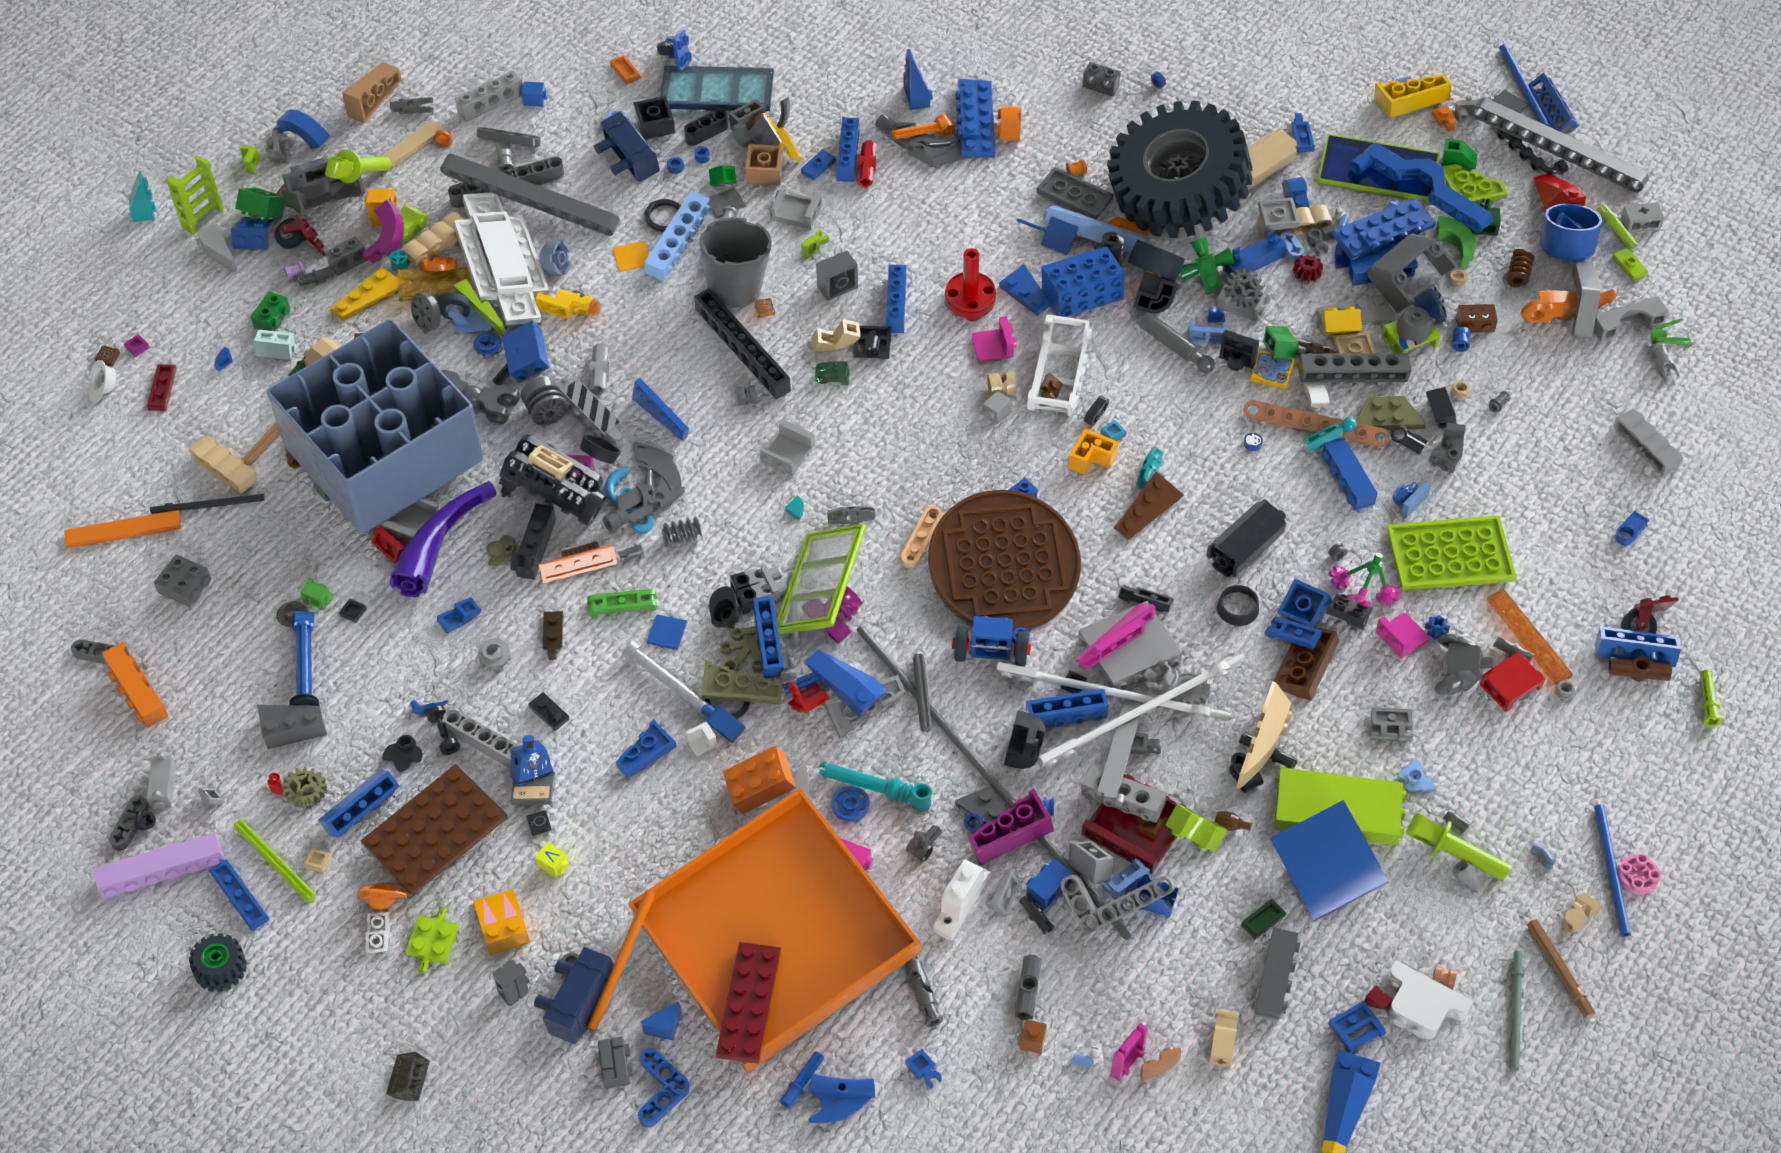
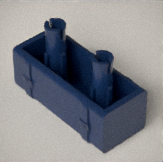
M622 111L600 122L604 140L593 146L598 155L612 148L621 161L610 166L614 176L628 169L635 179L641 182L660 171L656 153Z
M583 947L574 964L561 959L556 962L554 971L566 975L564 982L553 1000L538 994L534 1001L535 1008L546 1011L542 1019L550 1035L573 1044L577 1043L581 1034L586 1030V1026L612 970L613 962L611 957Z

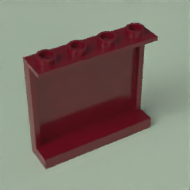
M1124 774L1123 776L1124 778L1138 782L1137 780H1135L1134 777H1132L1129 774ZM1166 795V805L1159 817L1164 820V825L1155 839L1136 831L1142 819L1141 817L1124 813L1120 809L1108 807L1101 803L1091 819H1086L1082 824L1081 835L1130 863L1135 858L1138 859L1150 870L1149 873L1153 874L1177 839L1171 833L1172 829L1166 826V823L1178 803Z

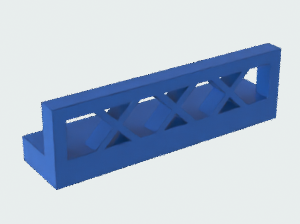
M1542 73L1528 84L1553 129L1560 132L1568 125L1574 130L1580 126L1550 77ZM1542 82L1541 90H1535L1534 87ZM1544 94L1550 95L1548 102H1542ZM1551 106L1557 107L1555 114L1549 113ZM1558 117L1564 118L1565 121L1557 126Z

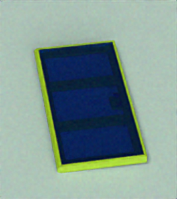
M1327 134L1317 184L1410 200L1418 198L1421 202L1430 203L1428 195L1432 192V189L1418 179L1393 181L1371 166L1361 174H1355L1351 170L1350 162L1362 154L1374 141ZM1375 142L1404 160L1431 159L1436 163L1439 161V152Z

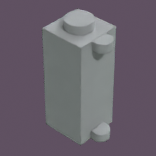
M157 753V756H151L147 800L151 808L164 809L172 807L176 764L172 755L165 756L164 753Z

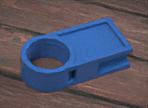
M1634 510L1624 523L1618 527L1615 534L1616 541L1621 545H1631L1648 526L1647 523L1650 520ZM1627 532L1632 538H1623L1619 533Z

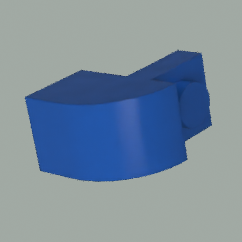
M1303 177L1285 179L1282 182L1284 198H1293L1295 208H1309L1306 193L1308 188Z

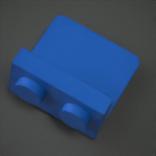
M241 217L231 228L232 249H268L267 230L274 224L273 220H268V218L267 220Z

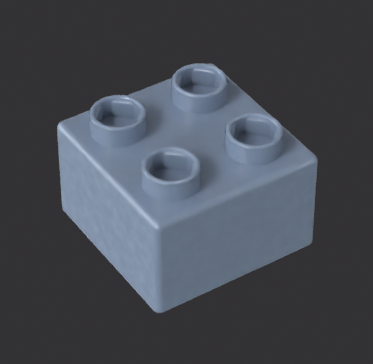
M393 319L385 320L267 390L284 447L360 533L368 532L483 461L482 447L471 402Z

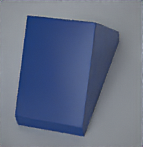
M677 1001L640 1021L643 1033L674 1040L682 1015L680 1003Z

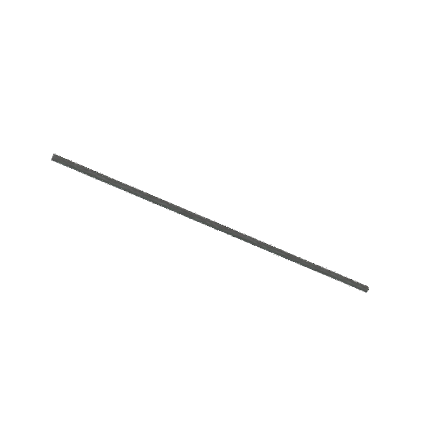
M863 626L858 627L857 632L893 674L899 676L901 683L917 700L916 687L866 629ZM929 703L930 714L933 720L1010 808L1014 806L1015 800ZM1046 836L1038 838L1039 842L1054 859L1071 871L1073 875H1077L1082 879L1094 905L1097 908L1105 905ZM1109 908L1105 909V916L1108 919H1112L1114 914ZM1119 920L1111 923L1125 940L1131 937L1130 932Z

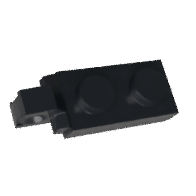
M1122 585L1118 597L1124 601L1137 602V604L1148 601L1149 604H1153L1155 609L1160 612H1169L1174 602L1172 597L1140 587L1135 589Z

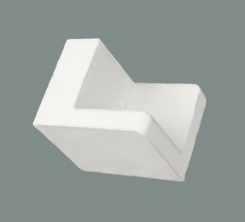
M707 722L685 732L687 744L695 756H699L717 747L716 736Z

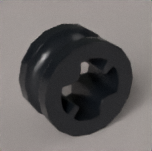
M150 811L138 813L134 818L135 826L139 830L151 829L156 822L154 814ZM143 817H146L145 820L148 821V824H144L145 821L142 820Z

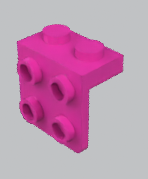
M1007 316L1000 317L999 329L972 334V341L979 362L1014 357V348L1017 347L1016 338L1012 337L1013 327L1011 323H1008Z
M1402 613L1391 621L1385 616L1378 620L1375 633L1400 659L1429 641V635L1407 613Z

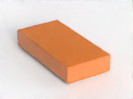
M625 55L610 61L611 67L626 85L641 79L640 73Z

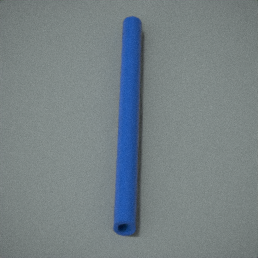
M1502 44L1499 50L1537 121L1550 127L1508 46Z
M1599 804L1594 806L1619 932L1621 937H1628L1631 935L1607 816L1604 805Z

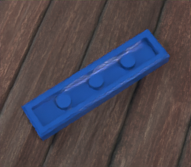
M227 859L209 870L214 880L251 931L270 920Z

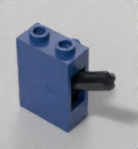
M533 320L502 336L507 364L492 381L498 386L511 375L518 383H521L550 368L542 329Z

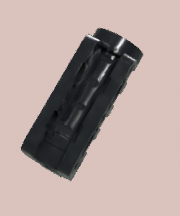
M529 434L523 435L515 450L508 454L499 474V477H501L499 484L502 485L500 491L502 497H510L512 491L517 487L523 486L528 489L529 494L535 497L539 495L550 506L556 505L566 515L572 514L578 518L577 521L587 527L594 522L607 498V494L600 490L603 483L600 474ZM542 445L573 462L571 470L561 480L555 478V475L539 466L529 464L527 459L535 448ZM573 469L578 470L581 475L576 474Z

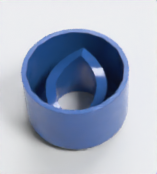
M1557 204L1551 206L1545 212L1540 246L1546 254L1559 260H1586L1593 256L1596 251L1602 218L1596 211L1577 204Z

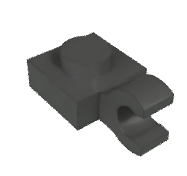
M1136 733L1130 753L1146 755L1147 750L1152 753L1161 754L1162 740L1148 739V734Z

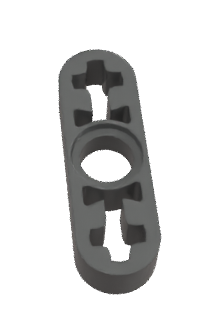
M77 640L71 645V651L76 659L106 664L103 655L95 656L94 653L97 650L106 651L115 645Z
M135 796L130 799L114 827L109 841L115 850L121 851L130 845L138 828L135 826V823L130 827H125L124 823L129 819L134 820L135 813L138 814L149 810V805L144 797Z

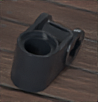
M1242 752L1235 753L1231 757L1229 772L1236 782H1238L1246 758V754ZM1258 772L1240 788L1241 791L1246 793L1263 785L1261 773Z

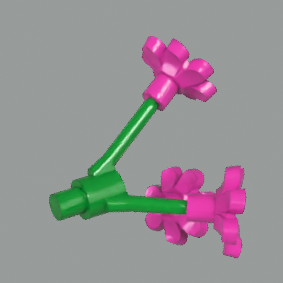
M1376 553L1370 561L1350 571L1335 565L1333 570L1328 572V575L1333 577L1331 583L1336 585L1337 590H1341L1343 587L1347 588L1350 585L1348 580L1351 574L1367 568L1369 574L1363 588H1360L1358 594H1348L1346 597L1352 601H1359V604L1362 606L1371 607L1372 603L1365 598L1368 592L1366 589L1373 574L1379 573L1382 582L1380 592L1376 594L1378 603L1383 604L1386 602L1387 606H1391L1393 604L1392 600H1400V589L1395 588L1393 585L1389 586L1386 583L1381 566L1383 555L1380 553Z

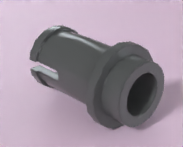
M1502 391L1495 399H1491L1489 401V409L1492 412H1500L1503 406L1511 399L1509 393Z
M634 544L633 547L618 551L622 563L636 557L641 558V555H644L641 544Z
M1449 809L1443 817L1446 821L1445 823L1447 824L1448 821L1452 822V826L1464 833L1471 822L1455 813L1456 810L1452 811Z

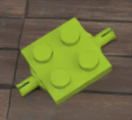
M439 907L436 918L418 915L406 949V955L421 960L417 970L419 973L423 972L425 974L429 963L438 962L447 965L459 930V924L444 920L448 911L445 907Z

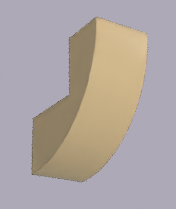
M842 319L834 332L817 328L811 337L812 350L817 352H833L849 347L860 338L859 323Z

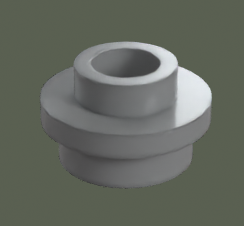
M1561 681L1555 687V694L1560 699L1569 700L1574 697V685L1569 681Z

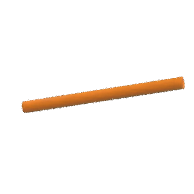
M646 889L587 1025V1028L597 1031L656 895L653 891Z

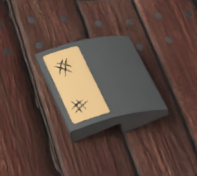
M553 772V775L518 786L513 780L511 805H552L555 772Z

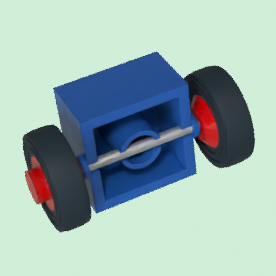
M974 616L972 641L970 640V643L968 628L963 626L957 627L956 638L953 637L952 649H955L954 659L955 661L964 662L969 647L972 649L971 657L1010 660L1011 652L1014 650L1015 665L1025 667L1027 655L1030 656L1031 644H1028V632L1018 631L1017 640L1013 646V619Z

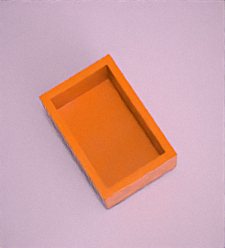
M776 745L723 771L732 805L743 814L796 788L786 754Z

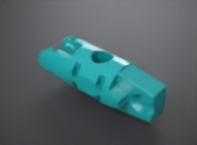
M1157 446L1151 448L1145 457L1136 482L1139 489H1142L1151 475L1159 470L1164 452Z

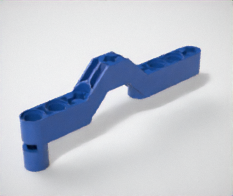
M1374 142L1349 164L1355 174H1361L1371 166L1393 181L1410 179L1422 181L1432 189L1428 199L1433 206L1475 232H1481L1493 222V216L1489 211L1446 185L1444 167L1431 159L1404 160L1382 145Z

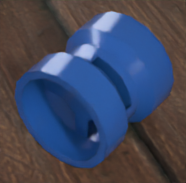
M1460 326L1453 330L1452 348L1455 351L1464 352L1470 348V329Z

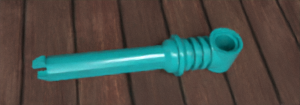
M821 762L819 767L825 768V771L820 769L819 772L825 778L882 793L886 798H889L890 802L895 800L904 801L906 804L909 802L919 812L927 811L931 807L932 789L927 784L920 783L913 787L912 784L908 786L906 782L903 784L897 777L885 780L833 764H827V762Z

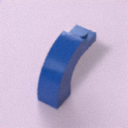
M287 110L276 121L277 125L273 128V130H278V134L285 131L297 134L306 142L311 150L321 147L330 137L317 121L297 110Z

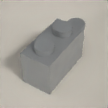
M1078 840L1070 841V866L1092 883L1099 884L1103 881L1111 880L1114 857L1091 840L1082 842Z

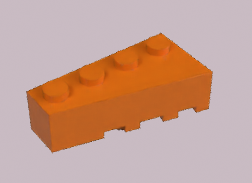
M124 642L104 651L102 655L110 670L107 674L112 683L117 682L116 688L120 695H126L125 701L129 708L136 710L134 715L139 723L144 722L148 728L168 717L165 706L149 684L144 673L140 671L133 656L129 655Z

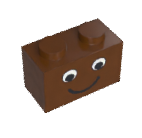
M1495 304L1458 305L1456 313L1457 326L1470 329L1471 333L1495 332L1498 322Z

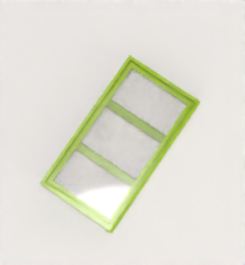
M859 524L807 533L777 618L779 634L834 626L866 530V525Z

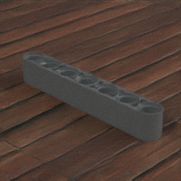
M556 156L501 171L535 185L555 181L564 176L563 161L560 157ZM464 182L452 185L448 189L450 204L455 208L464 206L462 200L464 194L490 193Z

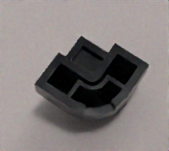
M1144 272L1133 307L1154 314L1164 312L1171 306L1179 284L1164 277Z
M1017 711L1004 761L1005 766L1026 769L1036 764L1045 735V725L1040 718L1031 713Z

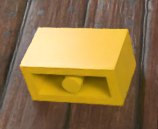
M1345 307L1344 310L1327 308L1322 313L1323 336L1360 333L1362 331L1361 309H1355V307Z

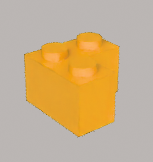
M369 189L364 203L365 207H368L367 215L368 219H371L372 226H382L374 210L385 200L397 206L395 189Z
M1085 429L1069 454L1068 469L1085 475L1093 462L1110 469L1118 456L1119 442Z

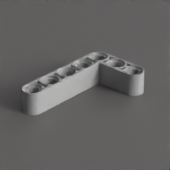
M1574 261L1572 276L1578 302L1572 336L1591 338L1600 300V286L1593 262Z
M1069 875L1061 881V890L1080 928L1086 933H1092L1172 893L1176 884L1172 877L1167 875L1161 876L1097 909L1079 876ZM1069 879L1076 882L1075 890L1068 888L1067 882ZM1161 880H1166L1169 883L1168 891H1163L1160 888ZM1143 889L1150 892V900L1142 898L1141 892ZM1078 898H1082L1085 901L1086 906L1084 909H1080L1077 906ZM1124 899H1129L1132 902L1130 910L1124 908ZM1106 908L1112 909L1114 913L1112 919H1108L1105 916L1104 911ZM1088 917L1095 920L1094 928L1087 926L1086 919Z

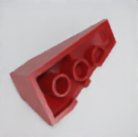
M1552 174L1534 177V183L1537 192L1540 194V202L1543 204L1544 212L1549 207L1557 204L1585 206L1586 195L1578 186Z

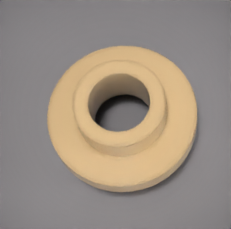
M1458 381L1452 385L1451 393L1454 397L1466 398L1469 395L1470 389L1467 383Z

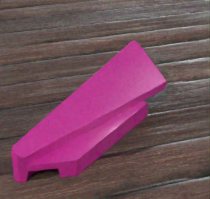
M1145 603L1137 604L1076 658L1077 663L1086 670L1143 634L1145 623L1154 618L1155 606Z

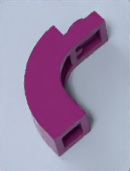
M385 200L374 210L382 225L380 237L362 254L366 260L372 263L380 261L383 255L390 256L393 251L399 248L403 239V217L397 206L388 200Z

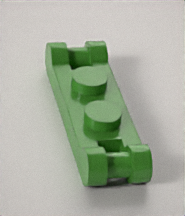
M645 589L589 595L587 597V604L589 605L588 615L590 617H597L599 614L638 610L655 611L657 609V602L655 601L657 597L656 590Z

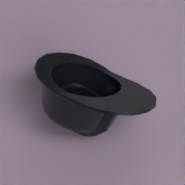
M727 586L720 587L714 591L709 600L712 625L718 628L734 629L741 616L734 591Z

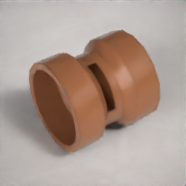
M1436 965L1432 980L1453 990L1457 970H1444L1443 967Z

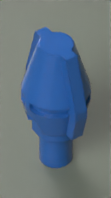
M1412 482L1410 485L1405 486L1403 484L1397 487L1392 496L1394 503L1399 506L1403 505L1414 493V490L1418 488V484Z

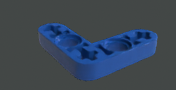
M653 1048L643 1050L640 1055L642 1067L663 1086L638 1112L640 1124L648 1128L656 1125L690 1091L688 1079ZM654 1056V1062L657 1064L656 1068L653 1062L650 1060L647 1062L646 1057L652 1058ZM669 1069L671 1074L668 1077L664 1078L659 1075L660 1070ZM674 1078L678 1085L683 1084V1090L680 1088L676 1090V1084L673 1082ZM662 1097H668L670 1103L666 1106H661L658 1104V1100ZM647 1113L649 1115L652 1113V1119H645L644 1114Z

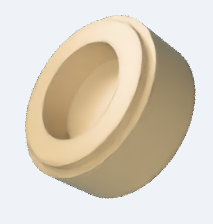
M1455 269L1450 272L1449 283L1453 286L1461 287L1467 281V274L1463 270Z

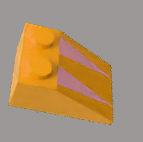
M514 889L473 901L490 956L530 943Z

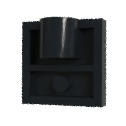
M859 325L860 338L854 343L853 358L889 359L891 327Z
M1224 330L1219 358L1227 360L1228 368L1232 371H1239L1244 366L1253 369L1256 364L1259 341L1236 332Z
M1336 594L1329 604L1326 614L1347 621V625L1364 630L1373 607L1362 606L1359 604V601L1347 599L1348 595Z

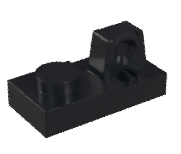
M544 692L528 703L529 708L554 731L570 720L569 715Z

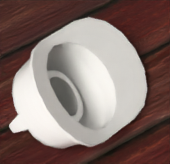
M97 360L91 370L89 398L92 403L99 402L104 393L112 391L116 382L115 369L107 367L102 360Z

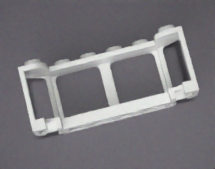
M1046 315L1042 346L1032 389H1030L1028 394L1027 409L1067 413V416L1073 414V410L1076 409V406L1078 407L1079 403L1077 392L1081 393L1082 389L1080 378L1084 379L1085 375L1083 364L1087 365L1088 354L1085 353L1087 340L1091 339L1092 329L1089 328L1090 321ZM1053 323L1084 327L1082 347L1053 344L1051 342ZM1050 354L1080 358L1074 380L1056 377L1063 383L1062 386L1073 387L1069 401L1039 397L1040 387L1045 377V369ZM1043 405H1050V406H1056V407H1062V408H1055V407H1049V406H1043Z

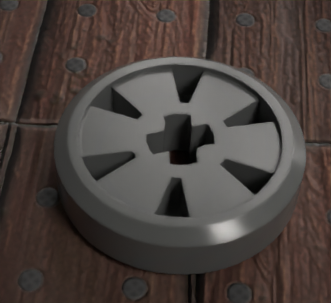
M428 292L415 294L411 301V313L415 323L421 330L426 332L437 329L441 321V312L436 299Z

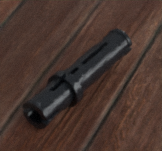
M1244 732L1240 737L1239 743L1250 747L1253 736ZM1275 748L1270 757L1272 762L1282 764L1291 769H1294L1298 762L1297 758L1286 754L1281 748Z

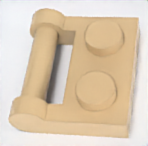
M542 445L537 447L527 459L529 464L539 466L555 475V478L561 480L574 464Z

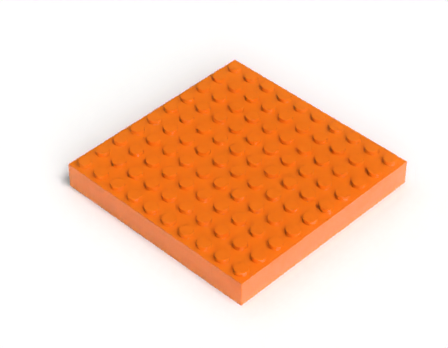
M801 787L650 888L649 890L655 892L656 895L642 925L644 931L719 1035L739 942L781 947L759 1064L738 1061L746 1073L755 1069L922 952L919 939ZM644 893L628 903L634 917Z

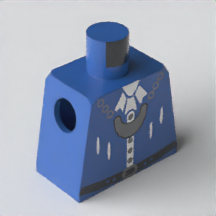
M524 736L522 738L523 745L514 747L511 755L510 777L518 786L554 774L547 749L538 740H535L534 736Z

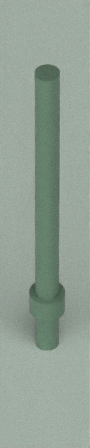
M1514 951V964L1511 967V976L1513 977L1511 1070L1519 1071L1521 990L1524 967L1522 966V951Z

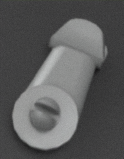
M791 656L788 658V666L784 668L785 671L781 672V683L797 681V675L802 670L801 664H796L795 659Z

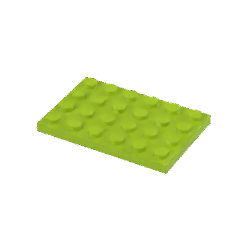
M1500 515L1387 525L1386 530L1402 591L1516 581L1517 576Z

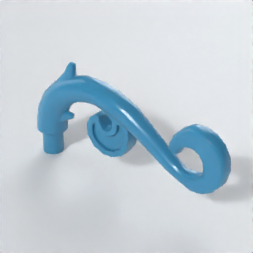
M628 466L612 472L608 476L602 490L616 507H618L615 485H619L623 476L631 473ZM631 488L622 489L619 496L631 490ZM631 507L626 511L632 513L636 511L638 508ZM650 514L645 516L648 521L646 524L640 525L638 520L632 522V529L636 533L644 534L653 529L654 519Z

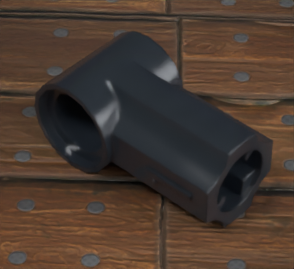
M1404 425L1395 426L1390 433V437L1394 442L1400 443L1419 455L1428 440L1410 431ZM1395 430H1403L1404 437L1397 438L1394 433Z

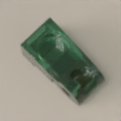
M847 361L822 362L816 365L814 377L816 382L820 384L841 382V385H849L850 371Z

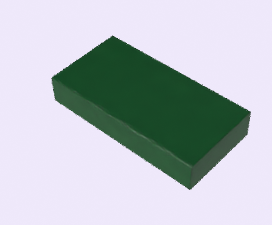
M1271 899L1243 920L1241 926L1256 940L1286 916V912Z

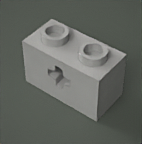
M1658 202L1627 205L1623 208L1621 220L1629 233L1660 230L1664 215Z

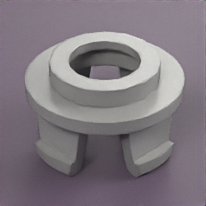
M501 639L486 640L478 648L477 654L482 668L486 666L492 667L494 673L503 671L504 663L507 660H511L510 648ZM498 647L500 648V652L495 656H490L486 653V650L491 652L498 650Z
M1163 660L1157 662L1160 668L1158 671L1154 672L1147 668L1143 675L1147 680L1149 690L1155 695H1162L1170 691L1178 680L1177 671L1170 667L1168 662ZM1165 680L1166 685L1161 687L1160 683Z

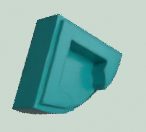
M797 495L785 506V511L798 520L803 516L804 504Z

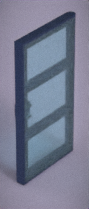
M664 66L660 97H667L670 109L714 111L724 109L734 111L757 99L766 107V111H770L775 71L774 68L686 66L681 72H678L677 66Z

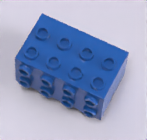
M1103 247L1042 266V291L1049 300L1055 315L1068 317L1123 300L1125 273L1108 247Z

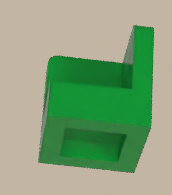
M722 165L709 169L710 185L736 184L735 166Z

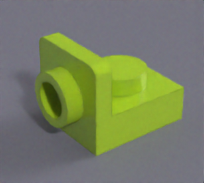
M241 145L240 151L243 157V165L247 173L254 174L260 161L257 147Z

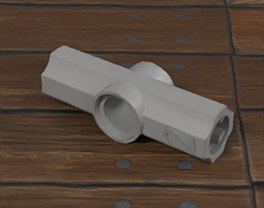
M597 343L593 346L592 361L589 363L590 391L595 395H602L606 392L607 377H609V349L603 343Z

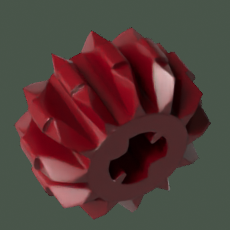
M1307 253L1306 256L1300 255L1294 261L1293 273L1295 278L1300 279L1301 282L1307 281L1309 284L1310 281L1316 282L1322 276L1323 263L1315 255L1309 256Z

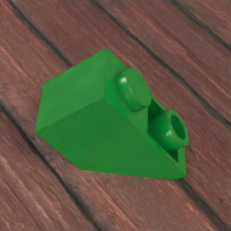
M1446 138L1441 165L1457 164L1462 166V168L1476 169L1477 154L1463 140Z

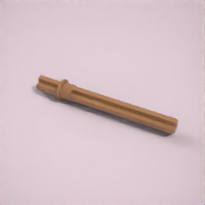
M277 423L242 458L245 465L251 466L280 435Z
M1537 919L1531 920L1527 927L1573 999L1572 1003L1578 1007L1585 1019L1591 1018L1596 1012L1587 999V993H1583Z

